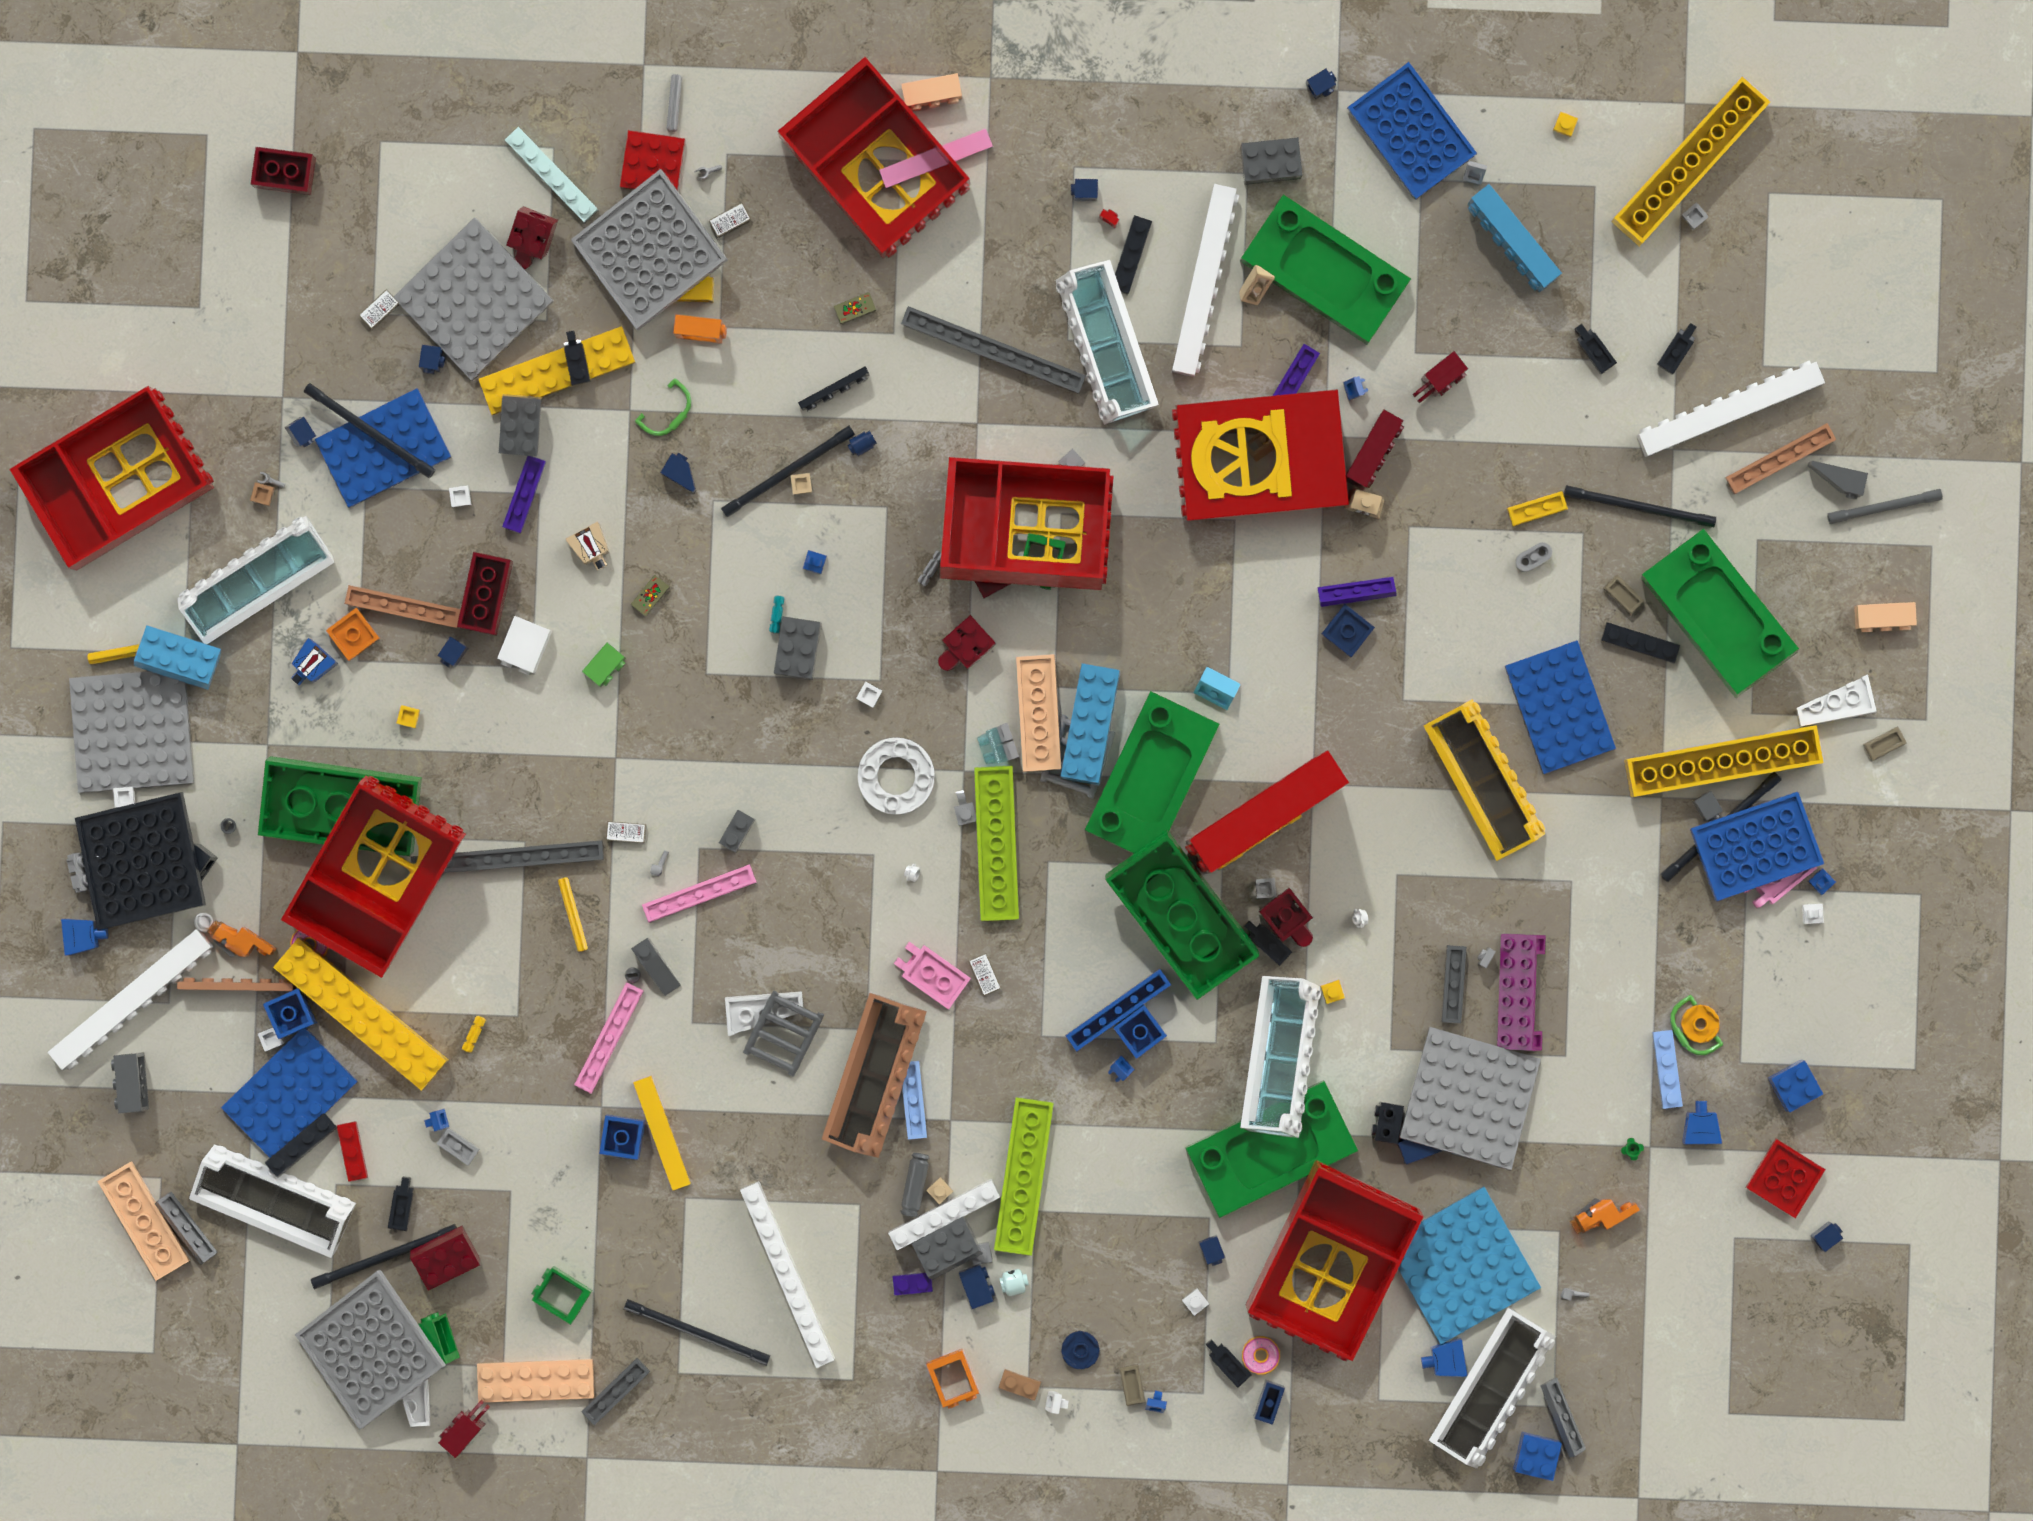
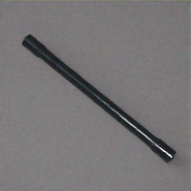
M309 383L305 387L303 392L315 401L322 403L412 465L430 479L436 469L418 459L351 413L313 384Z
M848 425L781 471L723 506L721 510L726 517L731 516L753 499L838 444L854 436L855 433L850 425Z
M1566 485L1564 490V497L1617 506L1688 521L1714 528L1717 517L1701 513L1696 514L1601 494Z
M1773 772L1728 815L1750 808L1782 779L1777 773ZM1694 844L1660 874L1666 882L1675 877L1686 864L1698 855L1696 845Z
M456 1224L450 1225L435 1233L335 1271L311 1278V1284L314 1289H317L335 1280L404 1255L456 1229L457 1226Z
M627 1299L623 1309L625 1311L664 1324L745 1356L762 1365L767 1366L771 1356L769 1354L725 1339L649 1309L632 1300Z

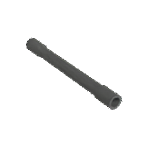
M1941 489L1923 492L1922 494L1858 508L1827 513L1829 524H1834L1870 514L1939 501L1943 499Z

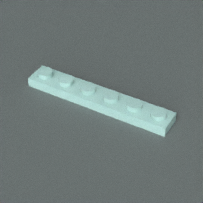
M519 127L505 139L516 153L584 223L598 211L595 205Z

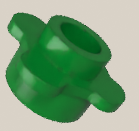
M1628 1138L1625 1147L1621 1148V1153L1628 1155L1631 1160L1635 1161L1638 1159L1641 1151L1644 1150V1146L1635 1142L1634 1138Z

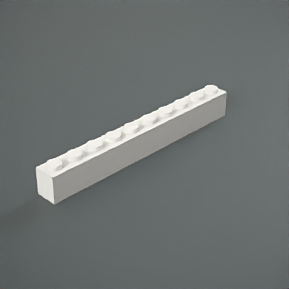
M1214 184L1173 364V373L1194 377L1195 372L1199 373L1201 362L1198 361L1199 354H1204L1206 343H1202L1203 336H1208L1210 325L1206 323L1208 317H1212L1214 306H1211L1212 298L1216 299L1218 287H1215L1216 280L1221 278L1222 269L1219 268L1220 261L1224 262L1227 251L1223 250L1224 243L1229 242L1231 232L1227 231L1228 225L1233 224L1235 213H1231L1233 205L1237 206L1239 195L1236 194V188Z
M1810 361L1804 362L1799 365L1800 368L1793 371L1790 368L1781 372L1782 376L1775 378V375L1764 379L1765 383L1758 385L1756 382L1746 386V391L1741 393L1739 390L1728 394L1729 398L1722 400V397L1711 401L1712 405L1705 407L1702 404L1693 408L1694 412L1687 414L1685 411L1676 415V419L1669 422V419L1658 422V427L1652 429L1651 426L1641 429V434L1637 435V439L1644 456L1648 457L1823 385L1825 381L1817 362L1812 364Z
M198 929L194 930L49 1050L48 1054L61 1070L67 1068L71 1070L78 1064L77 1060L80 1057H87L93 1052L92 1048L96 1044H103L108 1039L107 1035L109 1033H116L123 1027L122 1023L126 1019L128 1021L132 1020L138 1014L136 1012L141 1007L144 1009L153 1002L151 999L155 995L160 996L166 992L167 985L171 982L173 984L178 982L182 978L181 974L187 970L189 972L197 966L196 961L200 958H207L212 953L213 944L203 932Z
M758 1181L740 1190L816 1368L834 1361V1354L760 1182Z

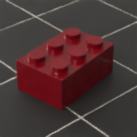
M255 147L250 185L257 189L311 195L316 157L310 153Z
M463 1225L410 1251V1259L428 1291L480 1266V1257Z

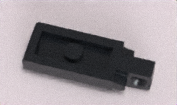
M1690 323L1685 331L1680 329L1656 365L1673 375L1693 345L1695 338L1692 334L1697 327Z
M1582 324L1574 329L1579 336L1576 340L1600 374H1603L1617 363L1595 332L1591 329L1587 331Z
M574 330L566 332L568 342L564 343V351L571 385L591 382L584 345L581 339L576 340Z
M1251 921L1244 925L1251 932L1248 936L1251 941L1279 966L1292 953L1265 926L1259 924L1256 927Z
M403 1176L401 1186L396 1185V1189L393 1192L388 1222L389 1229L408 1231L414 1188H410L411 1177Z
M1212 1339L1206 1343V1346L1212 1351L1209 1354L1212 1361L1237 1388L1252 1376L1222 1343L1217 1346Z

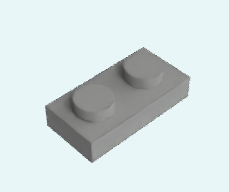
M450 1128L446 1129L437 1142V1145L467 1165L472 1162L480 1150Z

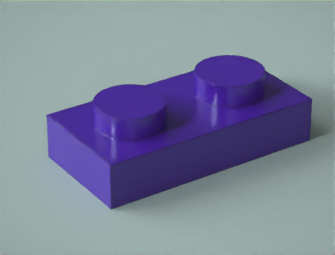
M926 1272L892 1276L894 1296L933 1292L932 1280L928 1278Z

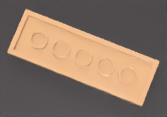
M1055 655L1016 657L1023 772L1061 770Z
M132 1161L97 1181L155 1281L190 1261L169 1223L156 1207L155 1199Z
M593 1359L477 1363L478 1403L481 1399L484 1402L594 1398Z

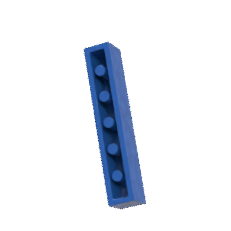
M1158 969L1065 1036L1077 1052L1171 985L1163 972Z

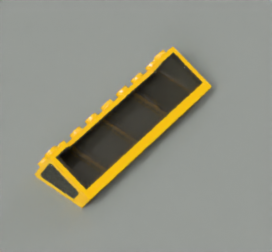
M1471 699L1423 726L1496 861L1535 842L1546 833L1544 824L1535 815L1536 810L1531 803L1529 804L1526 798V791L1518 784L1515 771L1510 769L1507 756L1499 749L1497 738L1492 736L1489 730V723L1481 716L1479 705Z

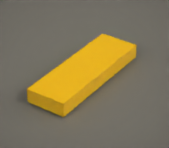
M1560 491L1509 507L1507 511L1513 527L1565 511L1568 507L1563 492Z

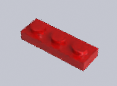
M357 1121L337 1125L348 1182L368 1178Z

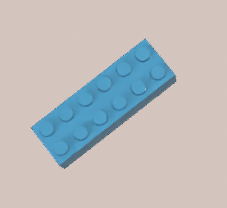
M1490 184L1468 202L1469 212L1481 220L1480 225L1486 232L1490 231L1495 244L1503 247L1505 256L1517 264V271L1530 280L1528 284L1534 291L1538 290L1540 293L1562 274Z
M1082 663L1061 772L1062 779L1100 786L1120 670Z

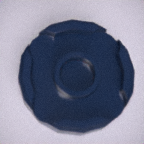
M1080 1330L1069 1334L1063 1341L1061 1349L1064 1361L1074 1369L1091 1367L1097 1361L1100 1351L1096 1338L1087 1331Z

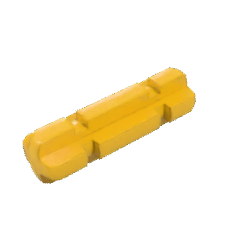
M481 1016L475 1017L474 1025L471 1026L466 1037L467 1041L462 1046L464 1051L472 1052L473 1044L476 1043L482 1030L481 1027L485 1024V1018Z

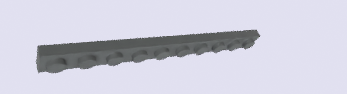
M909 306L901 322L903 326L1077 394L1080 393L1086 375Z
M603 841L455 853L444 873L604 860ZM410 856L411 863L415 864L418 856Z

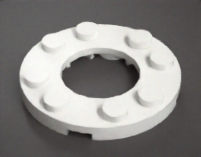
M888 738L874 744L864 754L858 769V783L862 795L874 808L888 814H905L917 809L927 800L934 785V767L929 755L917 743L904 738ZM892 757L906 759L915 771L913 786L908 792L901 795L886 793L878 782L877 773L879 767L885 760Z

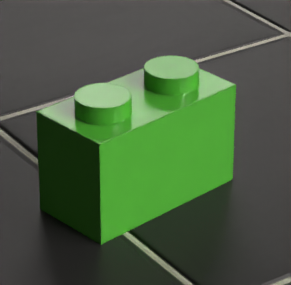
M607 642L582 672L598 686L602 687L603 684L607 686L613 679L611 675L616 670L619 672L626 664L624 662L626 658Z

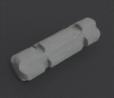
M940 551L934 553L933 559L929 561L923 571V575L921 574L918 582L923 586L929 583V578H932L940 565Z

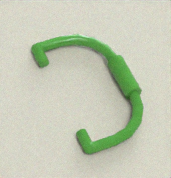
M676 378L667 386L671 389L676 384L684 392L687 399L686 408L670 423V427L663 431H653L641 422L645 416L641 413L635 420V423L650 435H666L675 430L687 417L686 415L691 408V396L686 387Z
M1689 995L1673 1007L1670 1015L1672 1031L1682 1047H1685L1690 1053L1707 1055L1723 1046L1719 1036L1714 1037L1717 1042L1716 1045L1705 1051H1698L1689 1045L1688 1040L1675 1023L1676 1012L1682 1005L1688 1001L1693 1006L1697 1004L1693 996Z

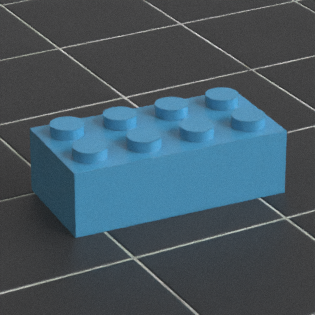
M146 625L134 659V666L209 690L221 656V649Z

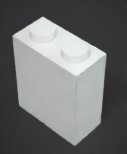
M514 616L497 659L502 660L501 664L509 668L512 665L519 667L518 671L529 675L530 672L535 674L552 631Z

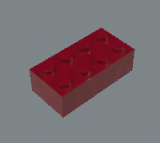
M1383 409L1346 474V481L1363 491L1366 487H1371L1376 478L1373 474L1375 471L1379 472L1386 461L1383 459L1384 455H1388L1395 445L1392 442L1394 437L1398 438L1405 427L1402 425L1403 419Z
M473 552L457 623L458 628L497 636L513 566L512 560Z

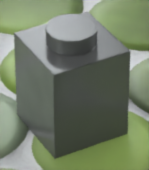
M1708 791L1692 801L1704 821L1710 820L1711 822L1720 817L1719 813L1723 811L1712 791Z

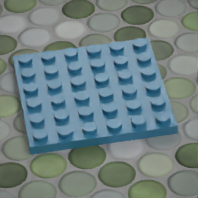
M1484 1186L1421 1221L1398 1268L1440 1344L1541 1288Z

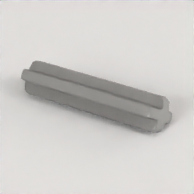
M678 74L671 76L667 117L668 131H677L682 77Z

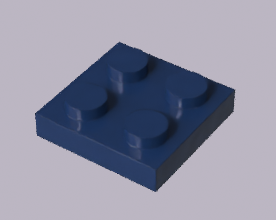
M1344 604L1321 635L1351 658L1375 627Z

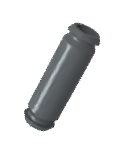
M913 1152L901 1204L903 1209L900 1211L902 1215L917 1217L919 1215L917 1212L921 1207L929 1166L928 1159L930 1158L929 1155Z

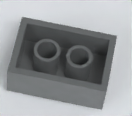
M1299 137L1241 143L1244 185L1302 178Z
M503 394L498 453L525 456L538 455L542 397Z
M782 616L774 674L813 680L821 622Z
M144 1052L114 1055V1059L111 1060L112 1071H115L113 1089L116 1090L117 1098L114 1100L115 1109H118V1114L149 1110Z
M964 1217L912 1243L928 1278L931 1280L983 1254L967 1219Z

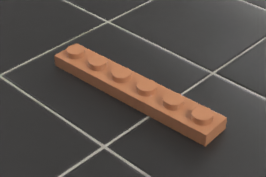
M1828 423L1734 472L1725 477L1733 494H1736L1830 444L1836 438Z
M348 585L344 604L458 628L457 623L460 609Z
M183 978V981L177 982V989L296 990V986L288 979H279V983H272V979H260V982H252V979H241V982H233V978H221V982H214V978H202V982H195V978Z

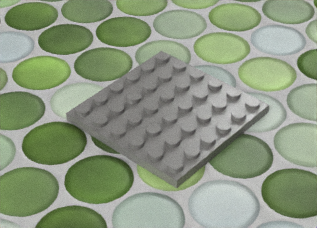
M661 169L571 239L636 330H640L728 261L727 257Z
M475 217L394 296L406 312L472 381L554 302Z
M150 671L69 678L78 793L113 790V788L124 787L143 788L194 783L187 686L185 682Z
M1429 1027L1399 1138L1512 1170L1541 1059Z
M381 1270L376 1271L295 1334L359 1430L446 1366Z

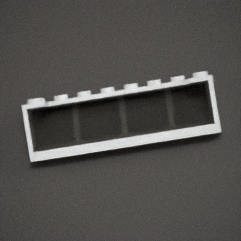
M215 1144L201 1162L189 1197L192 1201L332 1258L339 1246L356 1203L348 1198L340 1197L329 1190L318 1188L312 1183L301 1181L293 1175L283 1173L277 1178L261 1162L253 1161L240 1153H234L223 1146Z
M1508 1308L1429 1441L1468 1466L1474 1468L1482 1466L1488 1449L1491 1450L1496 1443L1495 1438L1497 1434L1504 1430L1506 1419L1514 1413L1516 1409L1515 1404L1523 1398L1526 1392L1524 1389L1527 1384H1530L1535 1378L1536 1374L1534 1372L1538 1366L1540 1367L1544 1363L1546 1352L1554 1346L1556 1336Z

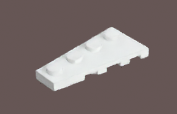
M1868 675L1796 708L1800 728L1876 713Z
M802 992L779 993L778 996L803 1007ZM771 994L725 997L728 1036L755 1027ZM777 1003L774 1004L770 1012L781 1018L798 1014Z
M427 1379L402 1398L410 1427L431 1425L429 1384Z

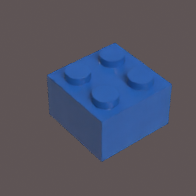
M299 988L263 1004L278 1039L287 1037L317 1023L305 993Z
M1144 1004L1113 1027L1136 1059L1167 1036Z
M1799 1060L1768 1077L1785 1111L1789 1113L1823 1095L1805 1060Z
M605 1115L599 1154L638 1160L640 1158L645 1120Z
M1521 1432L1513 1470L1517 1473L1553 1481L1562 1443L1559 1440Z

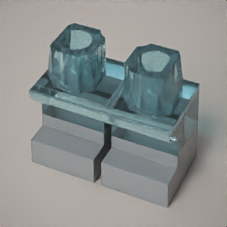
M1007 723L987 730L985 734L977 737L980 747L991 745L992 752L983 754L986 764L996 762L1000 764L1019 758L1014 741L997 746L998 744L1013 740Z

